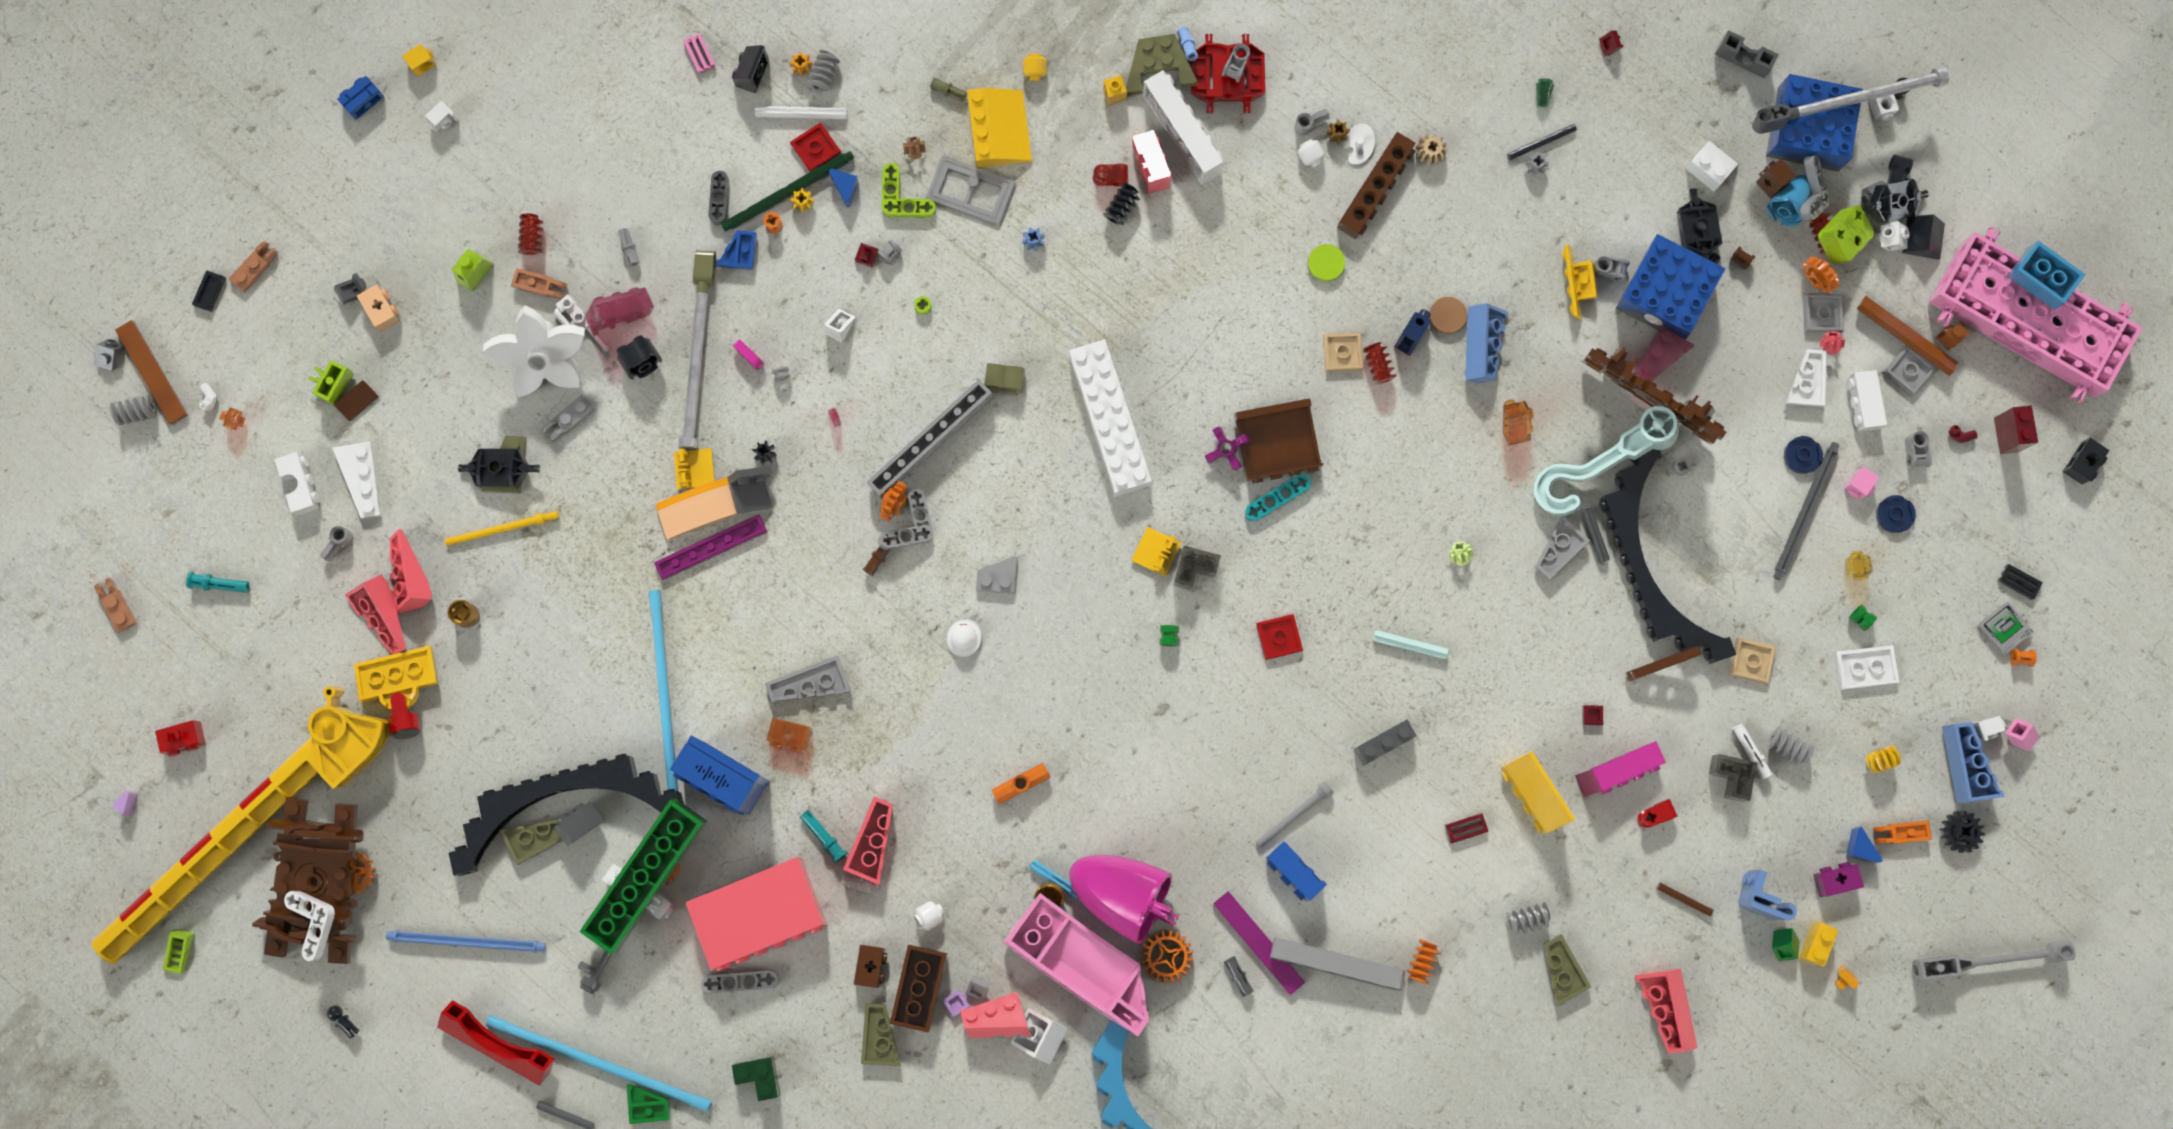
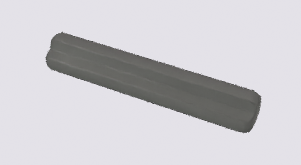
M1592 508L1584 509L1582 516L1599 563L1607 562L1610 558Z

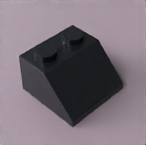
M746 46L744 52L740 53L738 68L733 70L732 79L735 87L757 93L769 63V58L764 46Z

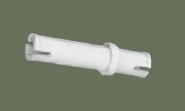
M1741 723L1733 727L1732 730L1750 758V764L1754 765L1760 775L1761 780L1771 776L1773 773L1764 761V755L1760 754L1744 724Z

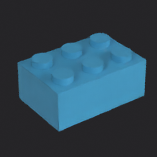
M2038 240L2028 247L2008 274V277L2055 310L2065 304L2086 274Z

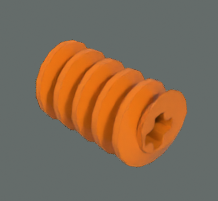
M1419 939V943L1423 947H1416L1420 954H1413L1417 961H1410V965L1414 969H1407L1411 976L1406 977L1422 984H1429L1425 977H1432L1428 970H1435L1431 962H1438L1434 955H1441V952L1437 949L1438 946Z

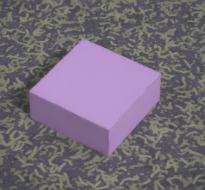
M960 989L943 1000L953 1017L959 1014L961 1010L970 1006Z

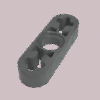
M716 171L711 176L708 216L714 225H721L727 219L729 178L724 171ZM720 176H722L723 180H725L721 181L722 189H719V184L716 181L719 179ZM716 194H723L724 199L722 202H715L714 196ZM716 207H719V213L721 215L718 218V220H716L713 216L717 214Z

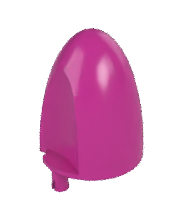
M1090 855L1078 859L1069 870V880L1073 891L1085 907L1111 929L1137 944H1140L1146 938L1156 920L1160 919L1174 927L1176 922L1170 919V917L1175 920L1179 918L1178 914L1176 915L1171 912L1172 908L1164 905L1173 876L1163 869L1121 856Z

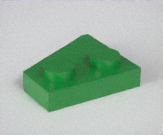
M632 1084L627 1085L629 1124L671 1119L668 1098Z

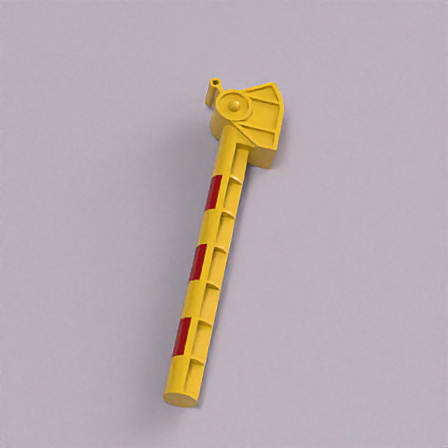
M339 686L325 687L323 695L326 697V706L316 709L308 720V731L311 737L93 939L91 946L94 951L108 963H117L285 806L286 798H293L318 774L333 789L345 787L385 746L390 733L388 720L352 712L350 709L340 706L344 689Z

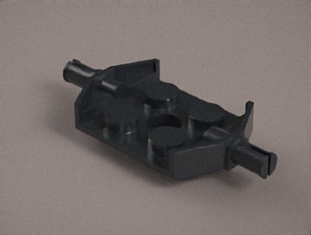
M1908 178L1891 184L1876 185L1871 202L1862 204V207H1864L1862 210L1864 212L1871 210L1877 223H1887L1913 217L1917 213L1919 202L1922 198H1927L1929 192L1927 190L1919 191L1916 181Z
M1692 188L1689 190L1690 202L1680 207L1677 211V214L1680 213L1685 242L1684 248L1709 260L1710 253L1723 244L1717 208L1715 204L1698 198L1697 188ZM1697 222L1705 223L1706 228H1699Z
M478 449L469 464L458 465V472H469L475 486L482 488V486L520 488L529 472H540V465H529L523 451L520 449ZM499 462L500 468L493 472V465Z

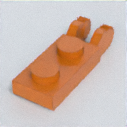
M1929 820L1873 827L1874 832L1889 830L1890 838L1876 839V844L1932 840Z

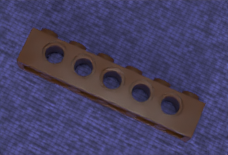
M1396 132L1337 226L1339 230L1354 239L1359 234H1364L1368 227L1365 224L1369 219L1372 221L1377 213V210H1375L1377 205L1383 204L1387 197L1385 195L1388 189L1392 190L1397 182L1395 177L1397 174L1401 175L1406 168L1405 161L1407 159L1411 160L1415 154L1414 146L1416 143ZM1393 154H1399L1401 159L1394 158ZM1383 169H1390L1392 173L1386 174ZM1374 184H1380L1382 189H1376ZM1364 199L1372 200L1373 204H1366ZM1361 214L1363 219H1356L1354 215Z

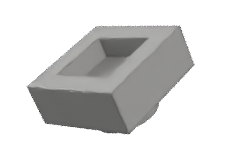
M972 976L965 994L984 1001L991 983Z

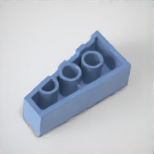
M1967 722L1942 726L1957 803L2005 797L2003 791L1997 785L1996 775L1992 773L1989 767V759L1981 749L1982 744L1973 723Z

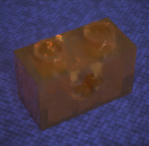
M772 717L766 740L771 742L770 746L782 749V745L790 747L789 751L801 753V750L807 751L812 728ZM791 731L793 739L789 738V740L787 741V738H785L784 736L785 734H789V732Z

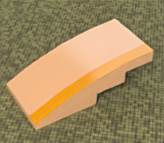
M727 477L690 489L655 504L667 540L674 539L685 533H692L705 526H712L738 514Z

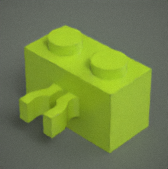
M330 360L324 371L316 366L314 367V370L319 372L320 378L309 376L308 379L317 383L312 394L334 405L342 397L354 373L348 368Z

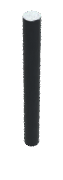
M1572 124L1508 153L1507 156L1509 160L1515 159L1577 131V127L1575 124Z

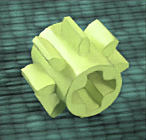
M1465 542L1455 543L1452 546L1453 550L1448 551L1452 563L1460 566L1468 564L1470 557H1474L1470 544L1466 545Z

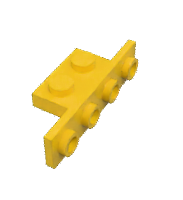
M1565 244V250L1562 251L1564 262L1567 263L1565 276L1567 280L1569 279L1570 286L1567 287L1569 298L1572 299L1570 312L1577 320H1582L1580 301L1598 298L1594 264L1592 260L1574 264L1572 247L1569 244Z

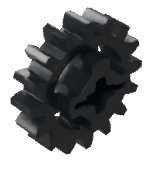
M1954 811L1953 815H1946L1948 821L1944 820L1941 822L1945 825L1944 828H1940V831L1944 832L1941 839L1947 840L1944 844L1945 846L1952 845L1951 851L1958 849V853H1964V851L1970 853L1972 849L1979 848L1977 843L1984 842L1980 839V836H1985V833L1981 832L1984 825L1978 824L1981 819H1974V813L1967 815V811ZM1959 819H1964L1968 822L1963 823L1962 821H1959ZM1962 841L1963 843H1966V845H1961L1957 842Z

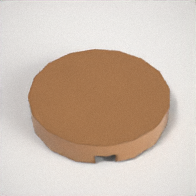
M1454 297L1440 298L1430 309L1431 316L1429 319L1431 320V325L1440 333H1456L1465 325L1467 320V310L1464 304Z

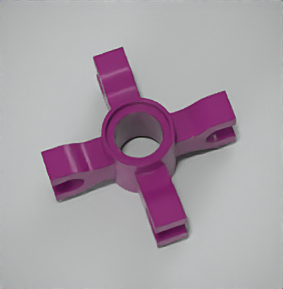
M1222 427L1214 428L1212 431L1219 443L1215 451L1205 455L1207 462L1212 463L1224 456L1229 460L1233 470L1236 471L1242 468L1236 453L1238 447L1250 442L1248 436L1242 434L1230 441L1226 438ZM1229 443L1231 451L1225 454L1223 447Z

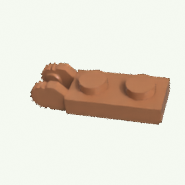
M266 241L261 242L256 247L255 252L253 251L229 278L243 292L250 288L278 254V251L273 248L265 254L264 259L261 257L269 247V243Z
M516 268L511 283L512 288L560 300L563 299L564 295L551 291L552 285L561 289L567 288V284L519 268Z
M109 577L105 579V582L111 591L110 594L107 595L99 583L94 585L97 595L101 598L100 601L118 633H121L137 624V621L121 591L117 589L115 583Z

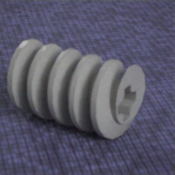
M819 50L820 54L817 55V60L814 62L815 67H812V73L809 74V80L806 81L807 87L820 93L823 92V89L829 90V86L825 83H832L828 76H835L831 70H837L838 68L834 63H840V60L835 55L825 50Z
M150 394L147 395V401L144 396H140V402H138L137 398H132V404L128 399L124 401L125 405L118 401L117 407L113 402L110 403L109 410L115 423L120 426L125 423L130 424L132 421L138 422L140 420H147V418L153 419L156 416L155 401Z
M1781 726L1771 736L1769 748L1777 746L1776 753L1783 750L1782 757L1790 754L1789 761L1791 762L1796 758L1797 766L1801 763H1806L1814 752L1813 746L1808 748L1809 744L1807 742L1802 743L1800 738L1795 739L1794 734L1788 735V731L1786 729L1782 730Z
M1543 902L1542 906L1536 904L1535 908L1528 906L1527 911L1525 908H1521L1520 912L1513 910L1512 915L1506 912V918L1510 929L1518 936L1519 929L1525 934L1527 927L1533 932L1534 925H1537L1540 930L1542 929V923H1544L1548 928L1550 912L1547 904Z

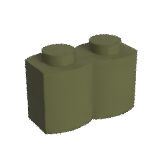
M987 363L984 385L992 393L1006 391V394L1016 396L1023 391L1025 368Z

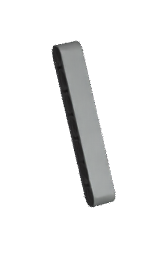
M1274 938L1270 958L1402 991L1405 970L1280 938Z

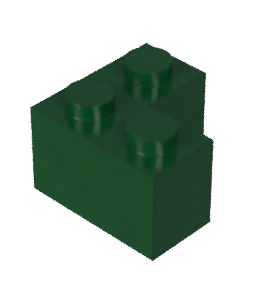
M774 1056L732 1065L734 1084L739 1085L755 1081L758 1101L781 1096Z

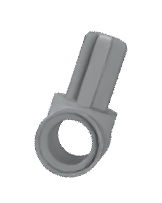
M1323 109L1312 115L1311 113L1299 114L1294 126L1295 131L1299 135L1308 134L1310 130L1316 128L1317 124L1330 118L1327 109ZM1304 121L1308 126L1303 127L1299 122Z
M342 526L333 527L328 538L330 542L321 552L320 556L326 561H330L340 547L343 549L344 546L349 545L353 540V534L350 530ZM344 532V538L338 540V535Z

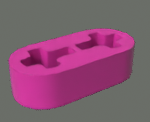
M740 339L732 345L757 371L764 365L763 361Z

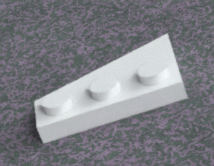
M1812 349L1805 351L1785 404L1812 407L1825 406L1827 351Z

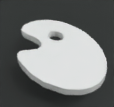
M1360 123L1350 129V133L1346 134L1348 137L1347 141H1343L1344 149L1352 148L1354 150L1348 160L1352 165H1361L1366 162L1375 146L1373 130L1367 124ZM1359 150L1363 151L1362 155L1358 154Z

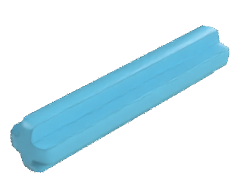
M1037 860L1031 863L1029 867L1031 870L1049 882L1059 885L1065 893L1074 899H1078L1070 882Z

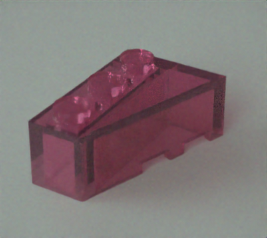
M635 287L628 292H615L605 298L603 296L595 298L585 318L594 337L599 335L598 331L609 327L612 330L616 328L615 324L626 321L628 324L650 315L654 306L646 287L640 289Z
M1662 326L1655 333L1632 373L1644 380L1649 379L1653 381L1695 345Z

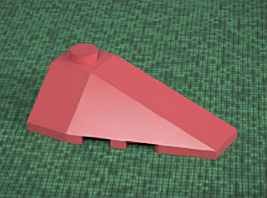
M398 529L390 537V562L393 563L390 580H393L392 595L397 615L421 609L432 598L429 582L402 529Z

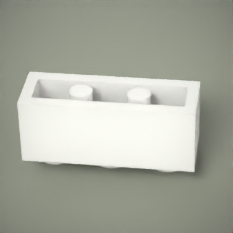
M1877 370L1853 373L1848 377L1847 387L1851 392L1850 403L1851 407L1854 408V424L1858 428V432L1885 427L1887 421Z

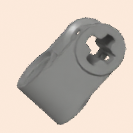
M1238 44L1234 47L1229 60L1225 64L1222 76L1226 75L1235 79L1237 83L1240 82L1250 54L1247 45ZM1239 52H1242V53H1244L1246 56L1243 57V58H1240V57H1238L1236 54L1239 53Z
M1602 256L1593 263L1596 277L1610 279L1615 282L1627 281L1626 272L1627 267L1630 265L1628 260ZM1599 264H1603L1605 270L1600 269Z
M1917 431L1907 436L1905 444L1908 468H1914L1915 466L1930 467L1932 456L1927 433ZM1915 437L1919 439V445L1915 443Z

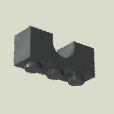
M1728 30L1721 39L1715 55L1765 78L1772 70L1779 54L1763 46L1758 50L1750 49L1744 45V37Z
M1407 719L1356 747L1354 750L1364 766L1415 738L1417 735Z

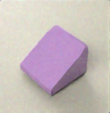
M126 791L112 806L121 815L130 816L137 794Z

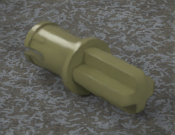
M935 77L931 82L930 89L944 94L945 97L950 96L961 102L966 99L967 92L952 86V83L948 84Z

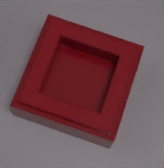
M1583 705L1582 724L1602 726L1603 706Z

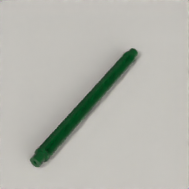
M852 152L842 153L826 164L788 184L786 187L753 204L746 210L727 219V222L721 224L725 232L730 229L733 230L794 195V191L799 192L801 188L804 189L827 176L830 169L837 170L849 163L848 161L854 159Z

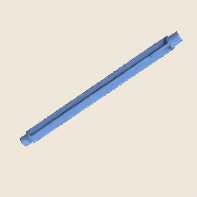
M399 930L395 932L387 931L386 940L394 942L532 951L533 953H537V951L545 952L546 943H539L538 941L399 932Z

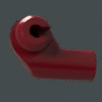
M1958 425L1951 426L1948 432L1949 436L1959 443L1978 438L1975 430L1964 433Z

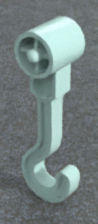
M1664 406L1649 408L1643 413L1640 424L1622 434L1617 445L1582 466L1554 464L1546 467L1538 474L1534 483V495L1539 506L1545 512L1554 516H1566L1579 510L1581 501L1578 496L1570 495L1564 499L1554 498L1550 494L1552 484L1558 480L1586 482L1596 478L1627 458L1636 460L1652 449L1664 450L1670 448L1678 438V422L1675 414Z

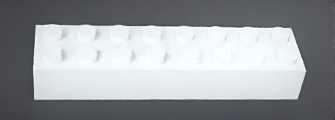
M1106 340L1069 350V358L1114 496H1120L1151 486L1152 480Z

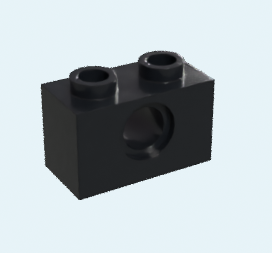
M2088 438L2080 443L2062 472L2080 484L2092 482L2098 475L2096 471L2099 466L2101 467L2107 461L2108 457L2106 455L2110 450L2092 438ZM2085 459L2089 460L2090 466L2087 465Z

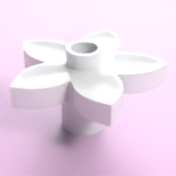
M524 305L516 319L515 335L503 334L491 338L484 343L483 353L497 364L513 367L512 386L518 397L536 391L544 378L559 387L580 388V370L571 356L580 349L585 328L575 325L554 327L535 310Z

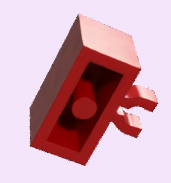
M192 720L155 731L160 754L168 755V757L180 755V751L198 750L200 749L199 746L206 744L200 721Z

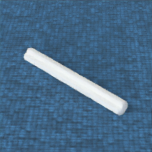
M756 106L755 116L767 118L846 119L847 110L846 108Z

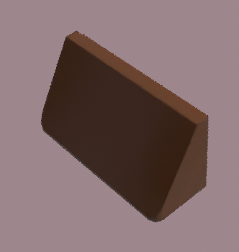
M362 380L340 398L334 406L351 421L379 396L367 382Z

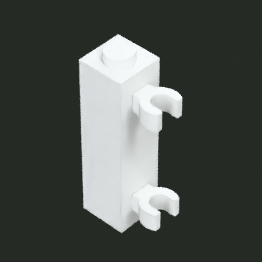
M613 863L602 880L611 886L623 867ZM658 893L653 898L652 903L647 906L646 911L659 920L668 919L674 911L672 907L675 903Z

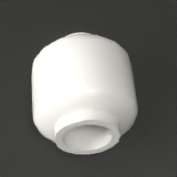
M1311 138L1299 145L1298 155L1305 166L1312 165V167H1315L1322 163L1321 159L1325 156V152L1318 140L1313 141Z
M928 901L916 909L914 920L920 929L929 931L942 923L944 911L940 904L936 905L934 902Z

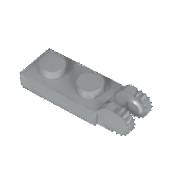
M581 394L556 415L552 421L548 422L542 430L548 433L559 425L561 429H558L550 436L552 442L557 441L594 412L595 408Z

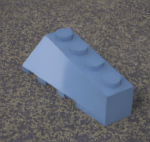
M1488 303L1468 306L1466 380L1476 384L1496 381L1500 360L1497 355L1498 351L1502 350L1503 343L1500 339L1501 334L1505 333L1506 326L1503 323L1504 319L1508 318L1507 311Z

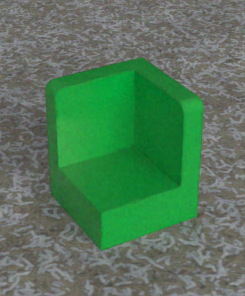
M1794 929L1775 930L1773 932L1772 950L1778 961L1798 959L1800 942Z

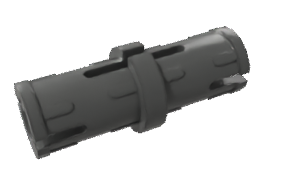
M1233 956L1224 961L1232 976L1231 980L1238 986L1242 997L1254 992L1245 976L1247 974L1240 968L1236 957Z

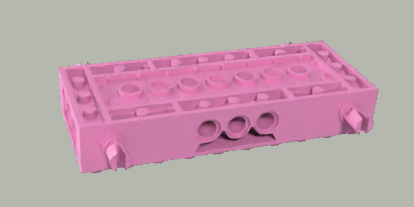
M1989 227L1985 237L1974 232L1965 239L1928 302L1942 310L1937 323L1945 318L1942 326L1947 327L1952 317L2059 377L2076 387L2073 395L2070 397L2071 400L2078 397L2076 403H2083L2086 394L2095 398L2107 392L2142 330L2141 326L2128 320L2134 310V306L2127 309L2129 303H2122L2120 310L2116 313L2075 289L2065 304L2054 310L2008 277V274L2017 264L2020 257L1995 244L1997 237L2001 233L2000 230L1993 234L1995 227ZM1986 279H1990L1993 282V288L1985 284ZM2019 298L2026 300V307L2019 304ZM2053 317L2060 320V326L2053 324ZM2087 336L2094 340L2093 345H2089L2086 342Z

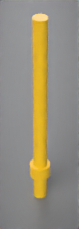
M559 512L534 514V517L445 538V543L449 546L533 524H545V521L560 518Z

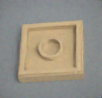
M1361 332L1323 334L1325 372L1363 370Z
M1740 637L1736 638L1734 648L1736 655L1732 658L1729 675L1769 684L1776 646Z

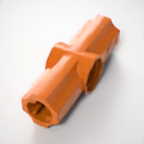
M1041 763L995 787L991 791L1000 805L1051 777L1044 763ZM1020 778L1027 782L1026 787L1023 789H1018L1015 785L1016 781Z

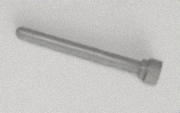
M1325 781L1318 785L1319 788L1314 795L1258 839L1256 846L1262 847L1321 798H1329L1334 793Z

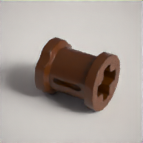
M1739 246L1730 258V261L1737 262L1746 270L1755 258V255L1746 253Z

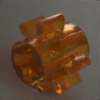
M230 407L228 411H222L219 418L224 421L222 426L232 430H237L240 426L243 427L246 418L242 416V411Z

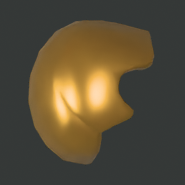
M1053 882L1043 883L1034 894V900L1041 893L1058 907H1061L1065 901L1064 890Z

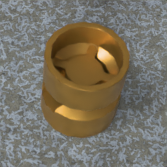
M456 600L448 607V618L451 622L463 628L473 627L479 620L480 613L478 608L465 600Z

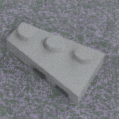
M1561 516L1535 569L1550 581L1589 544L1590 540L1569 520Z

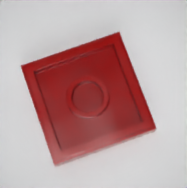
M821 122L790 141V145L809 172L842 154Z
M1294 614L1256 623L1265 660L1303 652Z

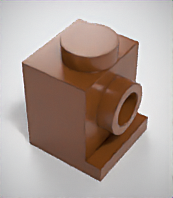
M1958 322L1954 326L1949 324L1935 338L1949 351L1958 345L1970 332Z

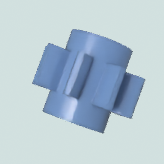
M1029 227L1027 233L1023 232V236L1026 239L1022 240V244H1027L1028 250L1032 248L1038 251L1040 245L1044 246V242L1041 239L1045 238V234L1039 233L1040 228L1035 230Z

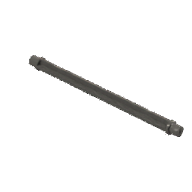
M1832 442L1826 450L1820 468L1816 473L1802 509L1785 544L1783 553L1778 560L1773 576L1776 580H1781L1783 575L1786 574L1793 558L1792 556L1796 551L1838 454L1840 445L1836 442Z

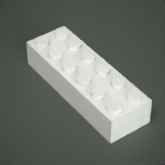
M1164 70L1144 81L1143 96L1201 185L1221 174L1224 158L1219 150L1216 151L1213 147L1214 143L1209 135L1206 136L1202 123L1194 118V112L1190 105H1186L1183 101L1184 97L1179 89L1176 90L1173 86L1174 82L1169 74L1166 75Z

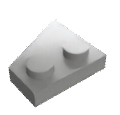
M1011 557L977 571L976 591L1014 594L1017 557Z

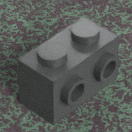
M590 801L585 805L580 803L572 809L574 812L568 816L566 813L557 819L558 824L554 829L567 847L604 821Z

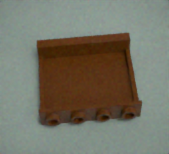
M1310 398L1235 412L1234 419L1238 437L1245 434L1250 442L1240 446L1247 481L1252 480V484L1263 482V478L1270 477L1271 480L1282 478V474L1288 473L1289 476H1296L1301 474L1300 471L1316 472L1319 471V467L1323 466L1310 409L1312 406Z

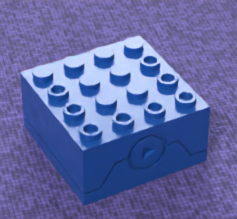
M691 735L687 740L688 743L684 745L670 768L674 772L673 777L690 784V787L707 794V797L713 801L724 804V807L732 812L741 815L744 813L750 814L770 781Z

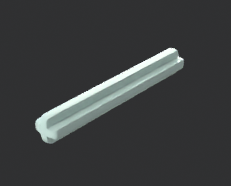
M1378 630L1373 635V641L1440 659H1446L1448 656V649Z

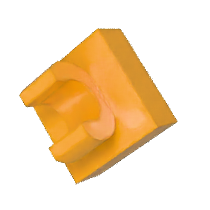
M1844 965L1837 969L1840 977L1835 980V983L1840 990H1843L1848 984L1853 989L1859 985L1858 979Z

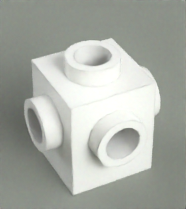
M1891 221L1887 225L1881 226V232L1879 233L1881 248L1889 252L1907 249L1909 230L1899 221Z

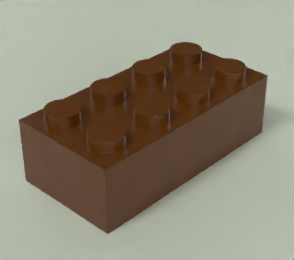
M910 944L907 946L890 1024L930 1032L948 953Z

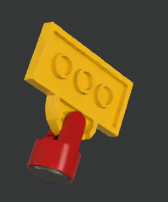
M426 646L354 664L359 701L366 702L379 698L380 702L387 709L392 710L393 716L388 718L390 736L395 739H407L418 735L421 732L419 716L417 713L409 712V708L416 703L419 696V688L438 684L433 648Z

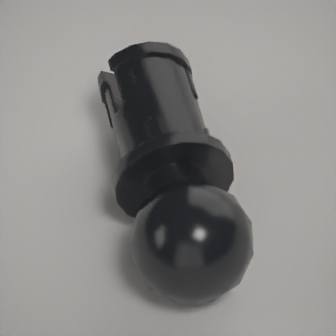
M337 1005L329 1007L327 1017L331 1021H337L335 1027H339L349 1039L355 1036L350 1029L358 1034L360 1029L348 1019V1015L343 1016L341 1007Z

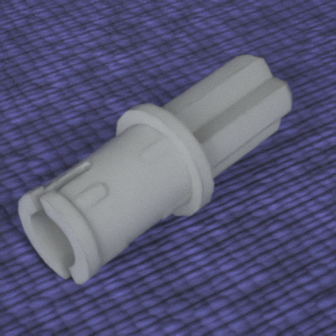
M627 228L620 229L618 234L623 246L621 250L624 251L628 266H635L640 263L635 250L636 245L632 243L629 230Z

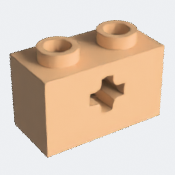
M376 284L357 295L374 327L380 332L400 321L397 316L399 311L394 304H390L388 299L391 297L385 288L381 289Z

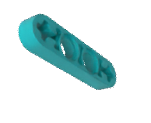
M1305 474L1297 475L1249 504L1245 510V517L1251 522L1260 520L1306 492L1311 485L1310 478ZM1298 479L1301 481L1305 480V488L1299 486L1296 488L1297 493H1295L1293 487L1299 483ZM1283 488L1291 491L1289 498L1281 496L1280 491ZM1272 498L1275 501V506L1272 508L1266 507L1264 504L1265 499ZM1258 503H1261L1262 509L1257 512V517L1254 515L1250 516V509H1258L1260 507Z

